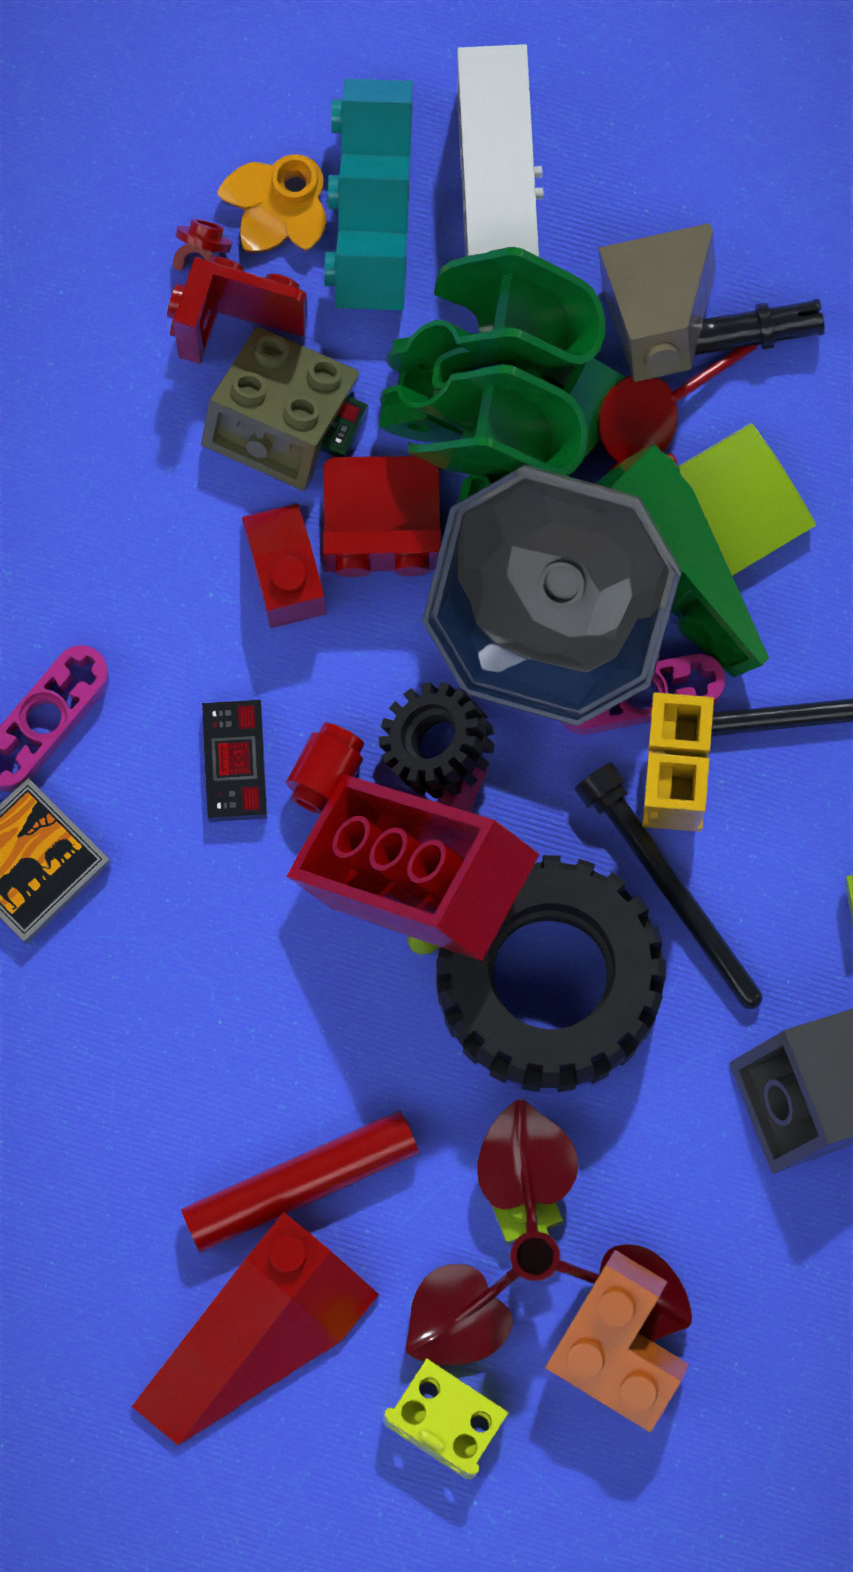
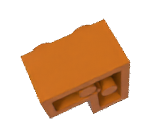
M615 1250L545 1368L651 1433L680 1385L689 1364L638 1333L661 1295L667 1281Z

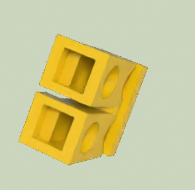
M653 692L642 827L702 832L703 816L706 811L709 771L708 755L711 744L714 697Z

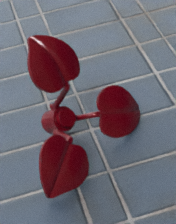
M518 1099L510 1104L491 1125L480 1149L477 1175L484 1196L494 1207L508 1210L524 1204L527 1233L519 1236L512 1245L510 1252L512 1268L489 1288L483 1274L478 1269L465 1264L441 1266L423 1279L412 1301L409 1332L405 1346L407 1354L412 1358L423 1362L428 1359L437 1365H462L482 1360L495 1353L507 1340L513 1326L511 1311L502 1301L495 1297L520 1276L529 1281H541L559 1271L591 1284H595L600 1276L597 1273L561 1260V1252L557 1242L550 1235L538 1231L535 1202L553 1204L563 1199L569 1193L577 1179L578 1157L575 1147L565 1132L523 1099ZM631 1244L614 1246L604 1254L601 1261L600 1274L616 1250L667 1281L657 1302L640 1328L639 1334L654 1342L669 1334L684 1330L691 1325L692 1312L686 1290L674 1270L658 1254L645 1247Z

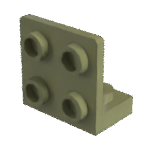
M257 327L210 398L200 445L305 491L314 476L322 440L356 385L359 371L273 332Z

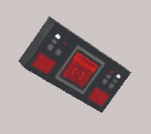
M261 700L202 703L209 822L266 819L267 799Z

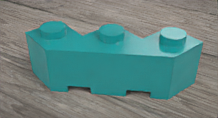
M345 79L343 99H332L331 133L342 134V155L339 175H329L328 210H339L336 252H325L324 286L335 287V308L404 310L413 81Z

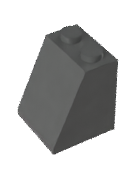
M853 1009L783 1030L729 1062L772 1174L853 1145Z

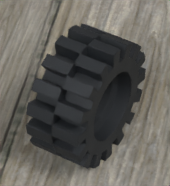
M431 682L421 684L423 695L419 696L411 688L403 693L408 700L406 705L402 707L394 701L389 707L396 717L394 720L383 718L380 727L389 735L379 737V747L386 752L381 756L385 764L392 769L391 771L416 793L424 796L427 792L433 798H443L444 788L449 794L454 796L462 793L458 784L460 781L464 780L470 787L478 781L471 774L476 767L484 772L487 770L490 763L482 756V753H494L495 744L487 737L494 735L493 727L486 720L488 718L486 714L459 688L455 690L450 684L441 682L439 689ZM442 722L452 723L455 728V734L449 747L434 758H422L419 754V745L427 731Z

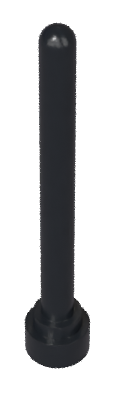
M613 762L596 770L574 788L576 793L588 809L594 806L599 815L606 813L740 1004L747 1009L757 1008L763 999L762 992L624 798L628 796V793L623 788V785L626 783L624 777Z

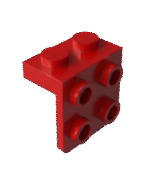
M194 257L185 286L181 284L175 285L167 309V317L173 319L170 336L176 337L179 358L201 364L218 312L293 335L305 336L308 327L306 292L299 289V284L296 281L283 275L270 273L266 275V278L243 272L244 268L240 264L227 258L212 257L210 261Z
M416 456L333 457L328 459L323 467V559L325 572H336L337 575L343 577H362L376 571H394L402 576H420L428 574L430 570H435L441 547L439 467Z

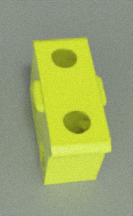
M426 1359L395 1408H387L385 1410L383 1422L387 1428L461 1477L473 1479L479 1471L477 1462L509 1412ZM430 1383L436 1387L438 1395L434 1398H425L421 1395L419 1387L422 1384ZM474 1417H482L487 1421L489 1429L485 1432H477L472 1428L470 1420Z

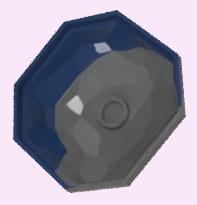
M523 465L450 508L422 623L465 694L579 726L651 686L682 569L640 496L529 465Z

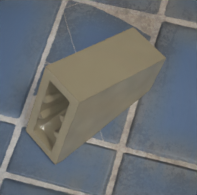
M702 224L598 247L602 290L634 382L691 370L716 274L711 224Z

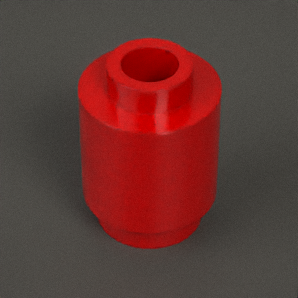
M324 722L319 732H312L286 780V785L294 791L291 800L310 812L321 814L342 775L355 777L363 762L360 753L365 745L364 742L352 732L338 725Z

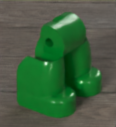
M518 247L496 249L449 261L441 267L434 285V295L469 309L477 318L479 333L473 334L449 321L433 320L422 325L412 336L395 339L392 350L387 355L386 362L390 368L399 372L398 384L385 388L380 393L379 400L382 403L379 427L403 438L435 442L432 444H413L408 442L406 451L446 471L473 475L501 472L511 473L523 465H529L561 475L573 473L583 461L587 449L588 432L584 414L576 400L564 390L511 365H490L528 360L541 367L558 369L581 365L591 361L601 350L605 337V315L599 297L594 289L583 279Z

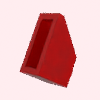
M298 503L242 517L270 629L326 615L325 597Z

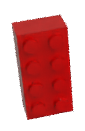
M343 774L286 877L333 910L482 961L540 854L494 819Z

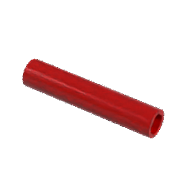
M398 1110L180 1210L199 1253L270 1222L280 1217L283 1212L286 1214L420 1154L401 1110Z

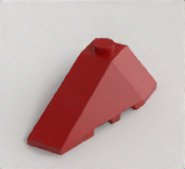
M283 1212L242 1262L131 1407L179 1446L265 1389L291 1375L292 1372L320 1354H324L341 1343L378 1298L379 1294L330 1249Z

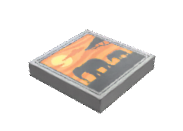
M29 778L0 804V919L27 945L111 864L110 859Z

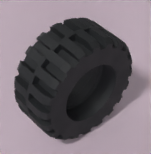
M543 855L542 862L534 864L524 886L518 893L498 930L496 938L491 943L482 961L439 947L436 965V988L438 1002L444 1014V1022L452 1038L456 1037L462 1045L463 1053L475 1065L479 1062L490 1070L489 1076L503 1083H506L507 1079L523 1085V1090L540 1092V1088H557V1092L575 1090L576 1085L588 1081L594 1084L608 1077L609 1072L618 1065L623 1066L635 1054L642 1041L646 1040L656 1019L663 998L662 993L666 980V960H663L661 951L663 940L658 926H652L648 918L649 909L638 895L633 898L625 890L626 882L612 872L608 877H605L594 871V863L579 858L577 865L560 862L561 855ZM555 921L574 926L595 941L604 957L607 971L604 994L599 1004L586 1018L569 1027L543 1029L525 1024L506 1009L497 994L493 977L496 956L503 943L512 933L531 923Z

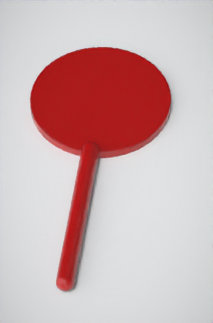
M759 345L735 349L674 391H671L669 386L658 377L634 382L632 375H629L620 380L608 392L598 413L597 431L605 452L617 462H621L653 444H656L663 453L670 444L676 430L678 420L676 402L756 350Z

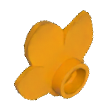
M287 155L277 160L273 165L249 162L232 172L218 189L217 194L221 200L245 210L241 220L240 237L242 247L248 253L271 251L280 246L287 238L300 249L309 251L320 240L325 231L327 216L319 200L324 187L323 174L317 163L304 155ZM291 178H301L306 183L305 187L298 192L289 191L285 184Z

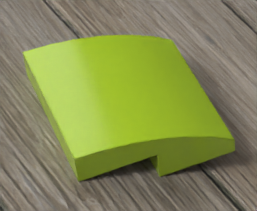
M753 423L745 425L678 465L681 475L693 488L732 576L816 526L813 517L792 481Z

